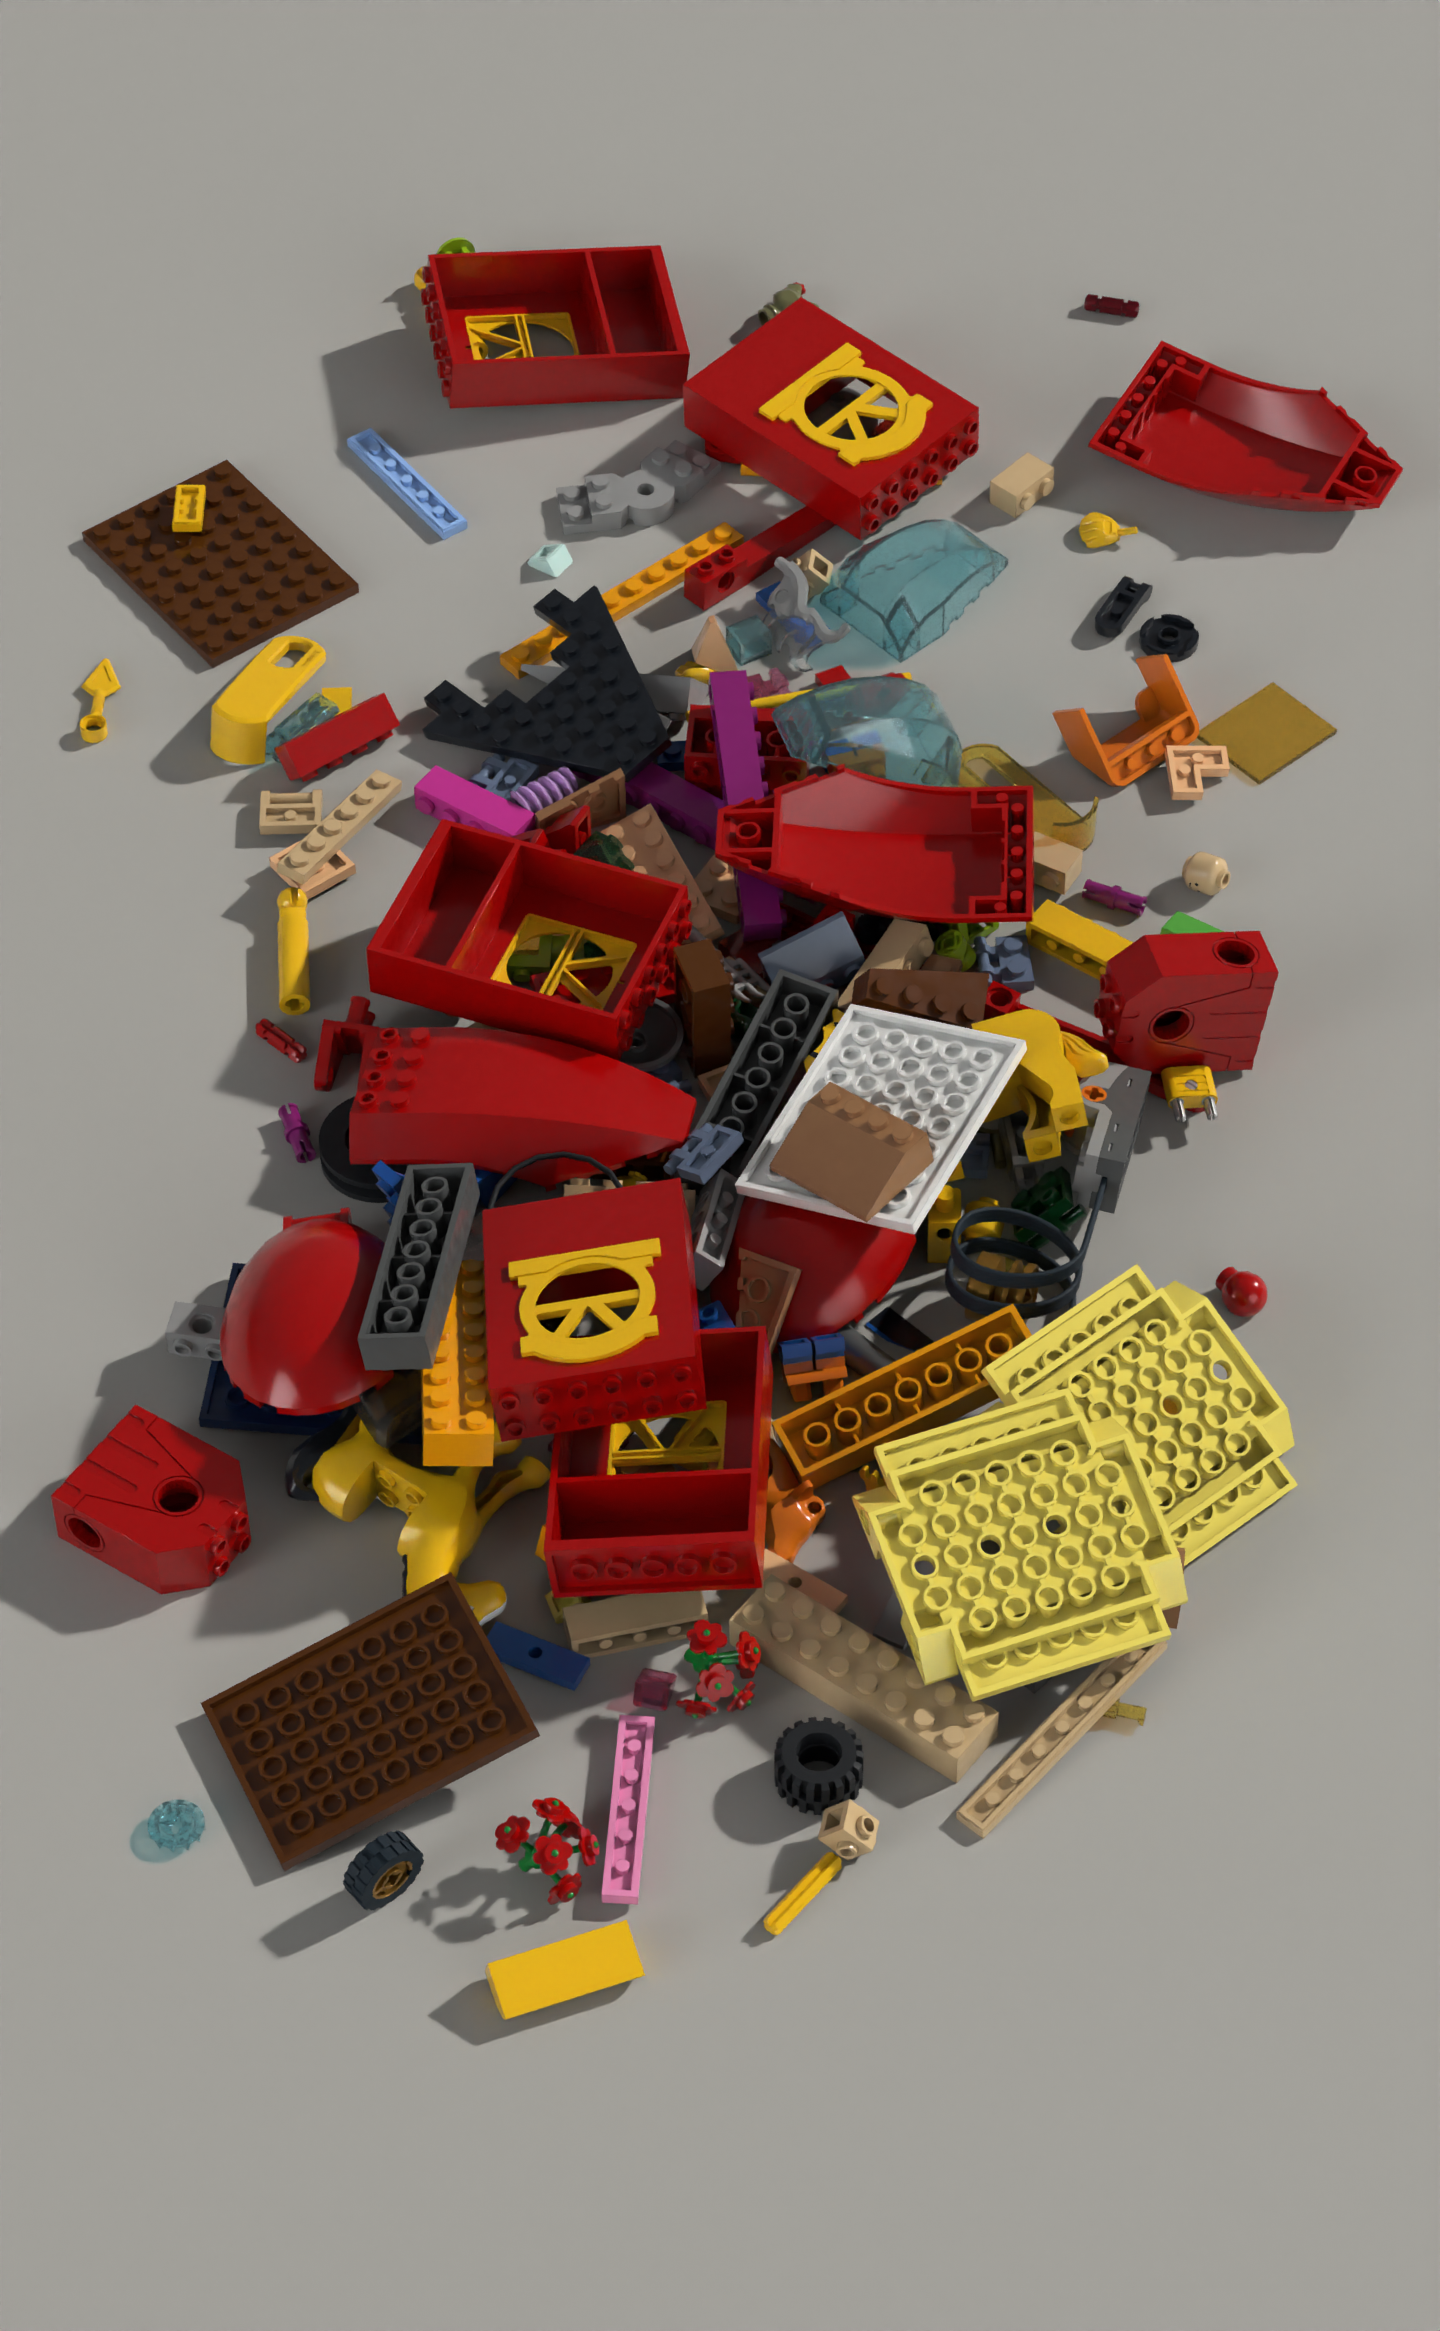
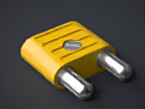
M1206 1065L1169 1067L1161 1072L1167 1105L1173 1109L1176 1122L1179 1123L1181 1120L1182 1123L1186 1120L1185 1108L1204 1107L1207 1120L1211 1121L1212 1118L1214 1121L1218 1118L1215 1106L1218 1097L1210 1067Z

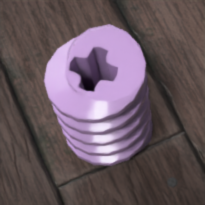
M563 766L557 772L552 771L548 773L547 777H539L537 782L531 781L527 786L519 787L516 792L511 791V802L536 813L579 790L578 783L573 773Z

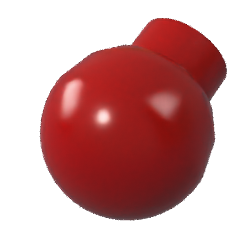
M1228 1267L1218 1275L1215 1284L1222 1292V1301L1229 1312L1239 1317H1250L1263 1309L1267 1302L1268 1291L1265 1282L1258 1275L1248 1271L1239 1272L1234 1267Z

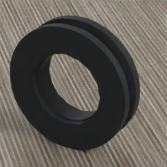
M354 1096L335 1107L325 1118L319 1132L321 1167L329 1183L342 1194L363 1202L387 1203V1195L376 1186L379 1180L371 1170L376 1164H350L349 1120L350 1111L355 1099ZM386 1164V1165H387L388 1167H390L393 1171H396V1172H398V1173H401V1174L405 1175L408 1165H426V1164Z

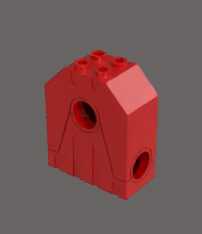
M1236 931L1235 934L1234 932L1143 935L1107 961L1106 972L1100 976L1099 999L1094 1001V1015L1096 1018H1099L1103 1036L1105 1039H1108L1112 1051L1127 1066L1150 1071L1152 1074H1161L1164 1069L1169 1067L1198 1065L1210 1067L1211 1072L1226 1071V1069L1227 1071L1252 1070L1254 1057L1261 1038L1260 1035L1267 1017V1010L1274 992V985L1279 974L1260 931Z
M136 1404L107 1434V1437L94 1448L84 1462L51 1495L59 1538L161 1595L210 1587L218 1576L222 1577L225 1575L231 1562L238 1556V1553H244L251 1543L247 1502L239 1460Z

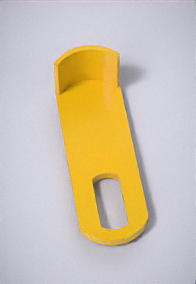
M281 636L272 639L249 662L212 705L210 749L212 752L232 763L247 765L265 763L267 723L326 662L324 648L313 640L299 636ZM289 650H298L306 653L296 662L294 667L284 668L275 666Z

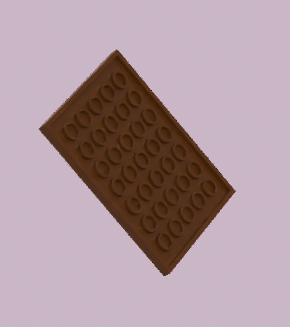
M228 460L177 484L205 485L206 498L202 532H173L172 519L176 485L82 532L83 541L212 668L359 593L358 583Z
M451 1572L201 1703L284 1871L540 1736Z

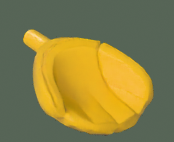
M1091 512L1082 518L1079 533L1087 548H1098L1119 541L1121 536L1137 534L1138 529L1136 526L1120 529L1118 523L1111 517L1102 513Z
M687 661L685 665H680L674 673L675 676L691 677L708 685L710 672L718 671L692 661Z

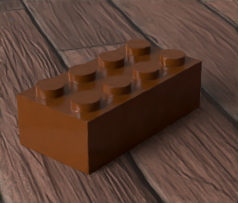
M710 938L673 947L674 1010L683 1024V1041L686 1047L692 1046L693 1058L687 1056V1062L695 1079L701 1074L728 1065L731 1062V1056L735 1054L734 1044L731 1039V1035L735 1034V1027L731 1018V1013L735 1012L731 991L735 990L734 981L731 973L725 972L722 953L720 950H715Z

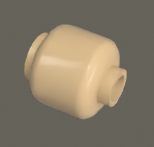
M1199 851L1186 859L1182 869V877L1185 879L1189 889L1213 896L1219 893L1221 889L1227 887L1230 881V872L1228 871L1225 859Z

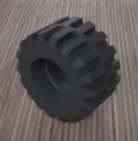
M816 1717L808 1718L806 1723H803L802 1720L795 1722L794 1729L787 1727L783 1731V1737L778 1738L776 1749L774 1750L775 1786L778 1787L780 1797L786 1798L787 1804L792 1808L796 1805L799 1806V1812L806 1814L808 1810L814 1811V1815H822L824 1809L846 1800H855L859 1795V1789H862L864 1752L862 1751L861 1740L856 1739V1733L852 1729L845 1730L844 1723L838 1721L834 1724L832 1723V1718L824 1717L823 1721H817ZM812 1761H825L831 1763L834 1767L825 1771H813L805 1768L804 1765Z

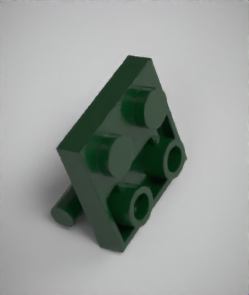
M1062 1165L1055 1171L1045 1173L1036 1185L1029 1190L1019 1192L1011 1202L1012 1209L1021 1210L1042 1218L1057 1227L1064 1234L1071 1231V1226L1087 1215L1083 1205L1078 1204L1074 1207L1070 1173ZM1013 1225L1014 1236L1021 1243L1029 1240V1246L1039 1250L1050 1242V1240L1036 1232Z

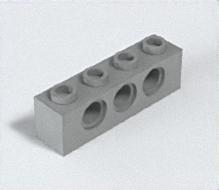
M722 1168L700 1190L690 1222L696 1288L701 1291L724 1268L745 1195L737 1194L735 1183L738 1178Z
M175 1301L165 1332L168 1353L179 1356L208 1358L213 1361L222 1360L220 1330L226 1308Z

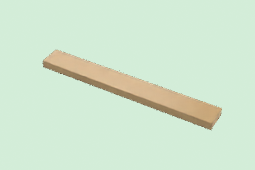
M1163 1641L1103 1660L956 1812V1819L984 1839L1167 1649V1642Z

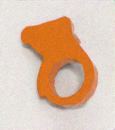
M770 1437L769 1465L772 1472L768 1479L765 1538L769 1551L793 1564L800 1548L809 1539L816 1527L826 1518V1509L823 1500L813 1495L814 1487L810 1480H806L799 1485L784 1453ZM708 1462L707 1470H716L719 1462Z

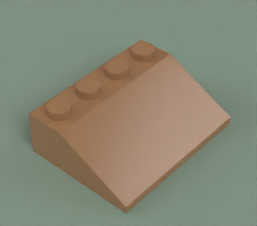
M829 1082L807 1102L769 1166L770 1170L867 1223L934 1162L926 1132L844 1088Z

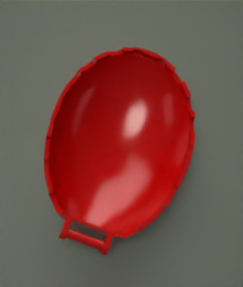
M745 1195L724 1268L710 1282L711 1303L720 1300L734 1326L736 1325V1312L739 1311L740 1291L737 1290V1281L741 1273L740 1247L802 1269L777 1342L807 1338L810 1341V1337L838 1333L837 1330L853 1320L857 1324L863 1319L862 1312L873 1301L879 1303L904 1269L917 1240L914 1234ZM777 1342L773 1353H778Z
M349 1207L341 1208L338 1213L293 1219L292 1216L283 1217V1231L267 1240L243 1267L235 1281L220 1330L221 1356L224 1369L227 1371L233 1387H239L243 1391L244 1398L260 1408L265 1403L276 1407L278 1414L295 1416L328 1413L360 1402L359 1395L373 1386L378 1391L394 1377L393 1370H365L358 1335L385 1243L371 1232L353 1224Z

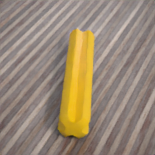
M827 1852L764 1918V1928L773 1935H779L842 1868L841 1858L833 1852Z

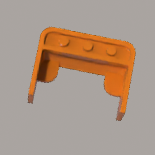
M1167 654L1142 656L1135 659L1147 684V687L1141 690L1135 698V709L1140 719L1104 743L1100 744L1084 708L1056 710L1052 713L1073 758L1110 786L1118 787L1131 783L1165 760L1166 745L1187 746L1199 734L1198 720Z

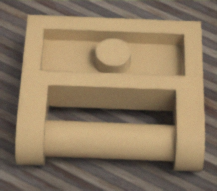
M313 789V792L271 793L270 790L261 791L260 835L310 833L322 821V789Z

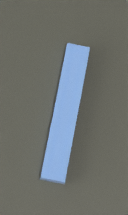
M372 428L347 439L348 447L443 540L468 528L467 520Z

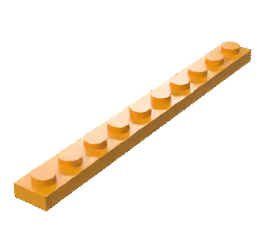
M723 522L605 592L601 596L613 621H618L683 582L686 568L726 544L732 548L743 544L744 536L728 523ZM550 625L501 654L500 664L516 678L521 679L528 674L521 670V664L544 665L553 660L550 652L568 637Z

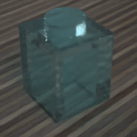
M757 615L726 627L725 641L733 658L740 666L772 654V632Z

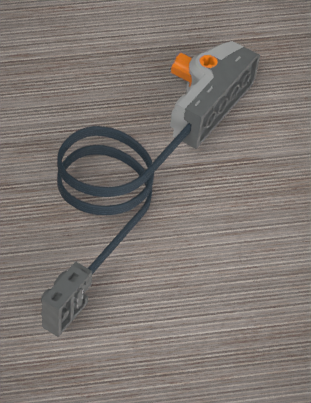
M1108 1062L1109 1067L1105 1072L1083 1078L1079 1082L1088 1125L1061 1131L1060 1140L1069 1151L1079 1156L1072 1192L1078 1193L1076 1205L1081 1204L1084 1207L1092 1208L1080 1250L1078 1251L1069 1237L1057 1227L1030 1213L998 1206L982 1207L969 1211L958 1220L954 1227L950 1245L951 1255L949 1256L945 1272L946 1289L957 1303L968 1310L985 1316L1011 1305L985 1300L965 1291L954 1279L952 1269L955 1264L969 1277L982 1283L1003 1288L1030 1289L1045 1287L1055 1283L1060 1284L1064 1292L1053 1298L1035 1303L1014 1304L1022 1319L1051 1314L1068 1303V1310L1076 1306V1293L1080 1286L1083 1271L1082 1263L1087 1253L1098 1212L1100 1210L1115 1213L1140 1128L1152 1072ZM977 1223H1009L1029 1229L1047 1238L1058 1246L1070 1261L1060 1266L1043 1252L1010 1239L978 1237L964 1241L959 1245L958 1238L966 1228ZM982 1251L1007 1254L1029 1263L1037 1264L1044 1271L1036 1273L1002 1272L979 1265L969 1259L967 1255ZM1075 1273V1278L1072 1281L1070 1276Z

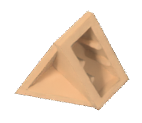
M715 616L708 617L691 648L695 663L719 672L739 671Z

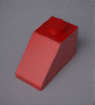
M583 805L560 815L552 826H548L544 832L552 849H566V853L584 858L588 856L592 851L589 806Z

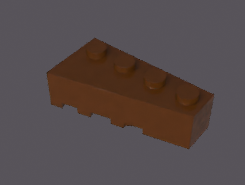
M870 968L854 980L851 1004L972 1029L971 1024L983 1021L989 973Z

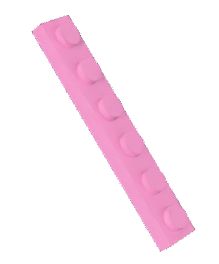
M619 1715L601 1894L602 1903L638 1905L655 1731V1717Z

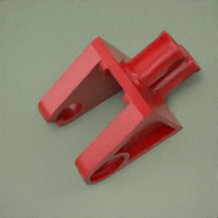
M352 996L347 1019L344 1022L323 1020L314 1075V1088L316 1091H331L343 1055H350V1053L362 1054L357 1085L358 1090L378 1028H380L373 1026L376 1016L373 1012L368 1011L371 1004L369 999L362 996Z

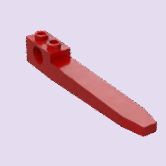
M805 506L738 547L732 548L726 544L686 568L684 574V597L704 611L773 568L774 562L778 557L788 558L836 526V524L808 506Z

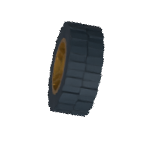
M397 1830L395 1832H387L384 1835L378 1836L374 1841L369 1842L362 1851H359L354 1860L350 1862L344 1874L343 1885L364 1909L376 1910V1908H382L395 1900L400 1894H403L410 1884L415 1881L424 1862L422 1858L424 1857L423 1853L403 1832L401 1833Z

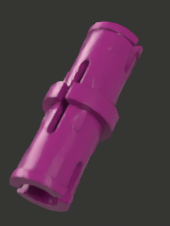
M1087 879L1083 889L1087 890L1082 891V898L1106 904L1108 909L1114 910V908H1118L1141 916L1146 906L1142 905L1147 903V897L1123 891L1120 886L1110 887Z
M288 1103L291 1114H288L286 1106L282 1105L278 1110V1115L285 1127L284 1135L286 1141L292 1145L296 1160L299 1163H306L303 1155L306 1152L309 1162L316 1157V1151L309 1139L310 1131L308 1125L302 1121L298 1106L294 1103Z

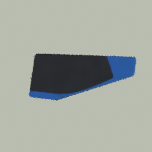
M890 1307L885 1308L866 1323L867 1327L885 1341L913 1352L934 1342Z

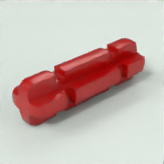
M264 1018L256 1024V1034L262 1039L267 1040L270 1045L284 1055H288V1058L295 1063H300L307 1057V1048L298 1041L295 1042L293 1037L275 1026L268 1019Z

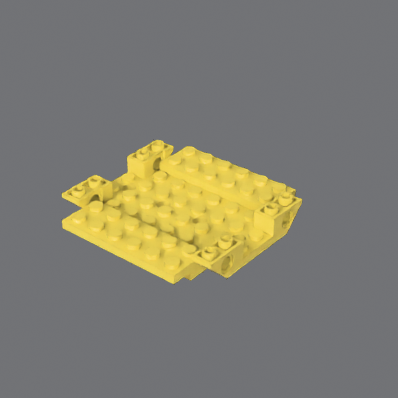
M1138 1264L981 1370L983 1376L1004 1403L1002 1404L998 1401L981 1414L1070 1388L1079 1412H1084L1088 1423L1112 1416L1131 1437L1176 1547L1185 1548L1184 1566L1298 1485L1278 1458L1295 1446L1288 1408L1207 1297L1177 1281H1173L1166 1287L1156 1290ZM1214 1364H1219L1225 1368L1227 1372L1226 1380H1221L1214 1375ZM1164 1399H1170L1176 1404V1415H1171L1164 1410ZM1115 1500L1111 1503L1113 1510L1119 1514H1125L1130 1511L1129 1504L1123 1500ZM1057 1520V1522L1060 1524V1527L1057 1528L1054 1532L1063 1533L1065 1531V1526L1063 1525V1523Z
M1070 1388L874 1447V1455L887 1487L882 1486L852 1495V1501L876 1560L882 1558L903 1611L900 1623L925 1686L957 1676L959 1674V1667L970 1698L974 1702L1170 1640L1172 1634L1162 1611L1188 1602L1180 1554L1129 1433L1112 1416L1088 1423L1084 1412H1079ZM1115 1500H1123L1129 1504L1130 1511L1125 1514H1119L1113 1510L1111 1503ZM1051 1520H1058L1065 1526V1531L1061 1534H1053L1047 1529L1046 1523ZM987 1540L994 1541L998 1544L1000 1551L993 1555L987 1554L981 1549L980 1544ZM919 1561H928L933 1565L934 1572L929 1575H922L916 1571L915 1564Z

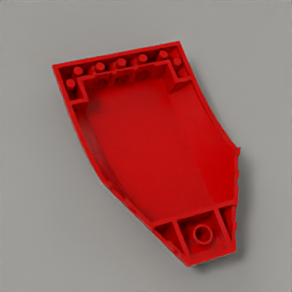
M1164 341L1158 344L1088 444V447L1175 486L1238 504L1289 511L1337 512L1380 508L1403 472V468L1395 460L1391 459L1382 447L1377 448L1367 438L1368 432L1355 419L1350 418L1341 405L1336 406L1327 397L1328 392L1323 387H1321L1320 391L1305 390L1254 380L1218 367Z
M844 763L836 766V771L821 777L813 774L802 781H794L772 789L773 794L758 800L750 797L739 804L728 805L718 809L715 858L752 877L796 895L850 911L901 920L934 923L1034 922L1033 785L991 787L918 785L860 773L845 768Z
M378 1028L350 1111L349 1161L350 1164H377L380 1160L385 1164L473 1163L474 1169L505 1175L513 1166L535 1155L565 1151L592 1157L613 1171L625 1167V1161L646 1155L647 1159H650L662 1152L674 1151L676 1148L680 1149L687 1142L697 1102L696 1098L628 1064L584 1048L547 1038L481 1028ZM563 1157L539 1160L516 1171L512 1177L546 1188V1192L556 1189L555 1184L570 1178L588 1179L594 1174H603L604 1172L588 1162Z

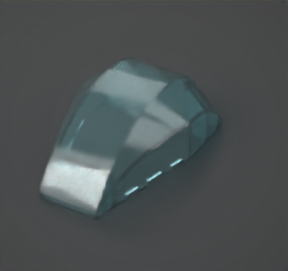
M946 519L924 520L887 534L856 550L845 559L831 576L830 585L824 589L820 596V603L902 663L942 637L950 629V624L953 620H958L964 614V608L970 602L974 603L980 596V591L985 586L988 587L1008 566V558L957 522Z
M886 676L851 678L826 684L801 694L775 708L771 714L791 757L825 768L829 764L838 766L845 763V768L898 782L927 786L958 787L963 749L937 694L925 684L906 678Z

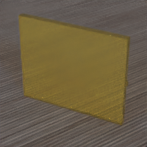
M1272 682L1199 730L1197 738L1207 746H1226L1229 763L1260 785L1337 734V729Z

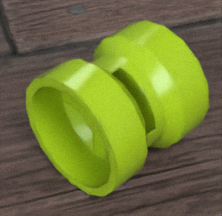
M948 930L942 933L935 942V951L939 956L962 960L963 967L961 972L968 970L974 964L976 953L966 943V939L959 931Z

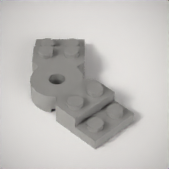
M674 440L665 449L655 448L640 462L641 470L629 473L623 478L614 473L585 476V485L558 487L556 492L563 534L570 535L622 529L626 525L628 518L634 520V524L638 526H654L663 523L674 513L675 502H688L721 472V462Z

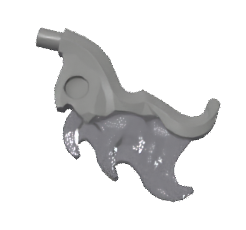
M780 556L775 560L774 566L783 571L784 577L768 599L767 606L772 610L764 617L762 630L764 635L768 636L770 628H775L773 644L776 651L781 653L782 645H788L790 649L789 658L794 668L800 672H809L813 670L812 666L807 664L812 652L826 643L832 644L840 641L851 631L848 623H843L839 629L830 630L815 608L807 607L809 590L807 578L793 560L789 562Z

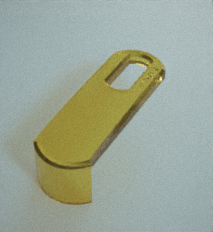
M986 743L971 745L962 749L954 757L951 765V778L958 786L991 787L966 766L969 761L982 758L1008 780L1012 786L1033 785L1034 831L1079 848L1083 852L1092 844L1095 837L1099 797L1094 796L1091 810L1082 817L997 745Z

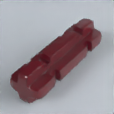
M1088 294L1084 302V309L1086 311L1096 312V309H1098L1099 313L1122 316L1123 313L1126 314L1125 317L1130 318L1138 316L1140 307L1137 301L1128 300V303H1126L1124 299L1102 296V299H1100L1098 295Z

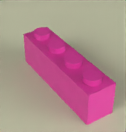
M435 765L414 786L416 809L438 820L446 819L508 837L536 829L535 813Z

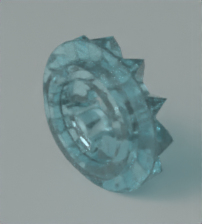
M186 1800L164 1802L153 1810L148 1819L150 1839L156 1842L159 1849L167 1847L172 1852L176 1848L181 1847L188 1850L190 1844L195 1841L200 1842L201 1834L205 1830L203 1812L197 1805ZM180 1817L182 1827H180L179 1832L173 1834L171 1827H174L175 1822Z

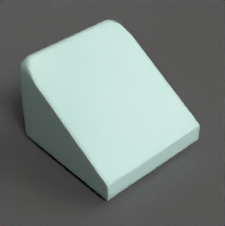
M564 544L543 545L527 563L529 566L550 576L558 577L572 564L573 560Z

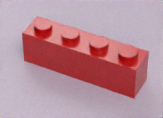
M381 693L275 747L274 750L289 780L301 778L302 782H305L319 775L318 768L326 765L327 769H330L344 761L343 755L351 752L352 756L368 749L367 743L376 739L378 743L393 735L391 730L400 726V723L385 693Z

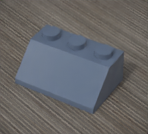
M842 911L758 954L766 981L770 986L779 969L837 989L851 982L865 962L862 950Z

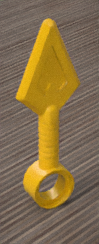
M104 658L81 686V688L93 696L91 713L80 720L81 737L89 743H98L107 737L106 719L102 716L105 697L121 689L112 665L107 658ZM91 726L101 727L99 730L96 731L87 730V728Z

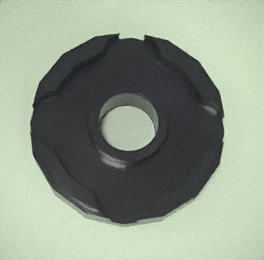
M1163 614L1161 618L1155 620L1154 617L1148 619L1142 625L1139 635L1141 649L1147 656L1167 654L1171 662H1179L1191 657L1197 650L1199 633L1194 628V624L1190 620L1174 614ZM1173 636L1175 639H1165L1163 637Z

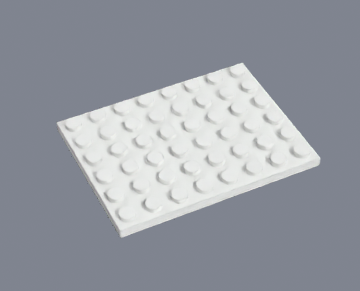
M850 1004L735 1183L737 1194L866 1223L770 1170L769 1166L807 1102L829 1082H832L927 1133L934 1162L867 1222V1224L915 1235L1026 1053V1041Z

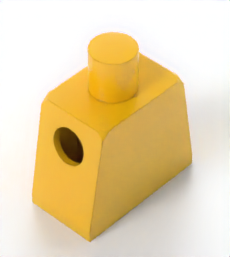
M945 1185L927 1213V1263H947L951 1255L950 1245L953 1230L961 1218V1189ZM948 1228L950 1237H938V1230ZM961 1235L958 1238L959 1245L961 1244Z

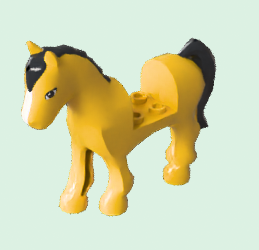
M414 1372L407 1382L401 1377L394 1375L375 1395L367 1399L365 1407L358 1402L343 1408L342 1414L335 1422L311 1435L294 1449L287 1462L284 1477L288 1497L300 1501L320 1502L325 1510L344 1522H352L357 1519L377 1496L385 1505L389 1507L395 1506L406 1513L408 1520L401 1531L397 1551L402 1557V1562L405 1566L402 1572L403 1597L450 1572L456 1580L461 1564L472 1554L483 1527L492 1515L506 1501L518 1493L528 1489L540 1488L550 1479V1471L541 1461L533 1456H525L516 1469L497 1472L492 1477L487 1488L475 1498V1486L484 1466H458L456 1472L450 1476L414 1467L395 1457L387 1446V1438L393 1425L402 1415L417 1406H422L421 1373ZM497 1422L494 1423L493 1459L500 1455L513 1453L522 1443V1439L501 1442ZM312 1484V1489L308 1488L307 1486ZM492 1580L475 1583L457 1582L481 1627L504 1611L507 1605V1595L500 1582Z

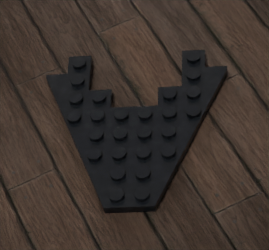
M595 585L575 602L556 589H553L533 606L537 616L568 638L550 652L553 661L566 670L527 703L506 689L486 707H483L447 680H444L424 697L426 705L439 714L422 729L427 739L558 768L565 766L572 771L604 777L621 768L627 783L672 745L659 714Z

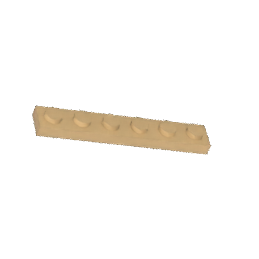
M376 769L278 862L277 873L300 884H305L401 791L402 781Z

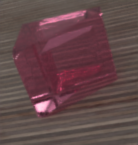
M643 1668L635 1681L633 1705L666 1711L677 1675Z

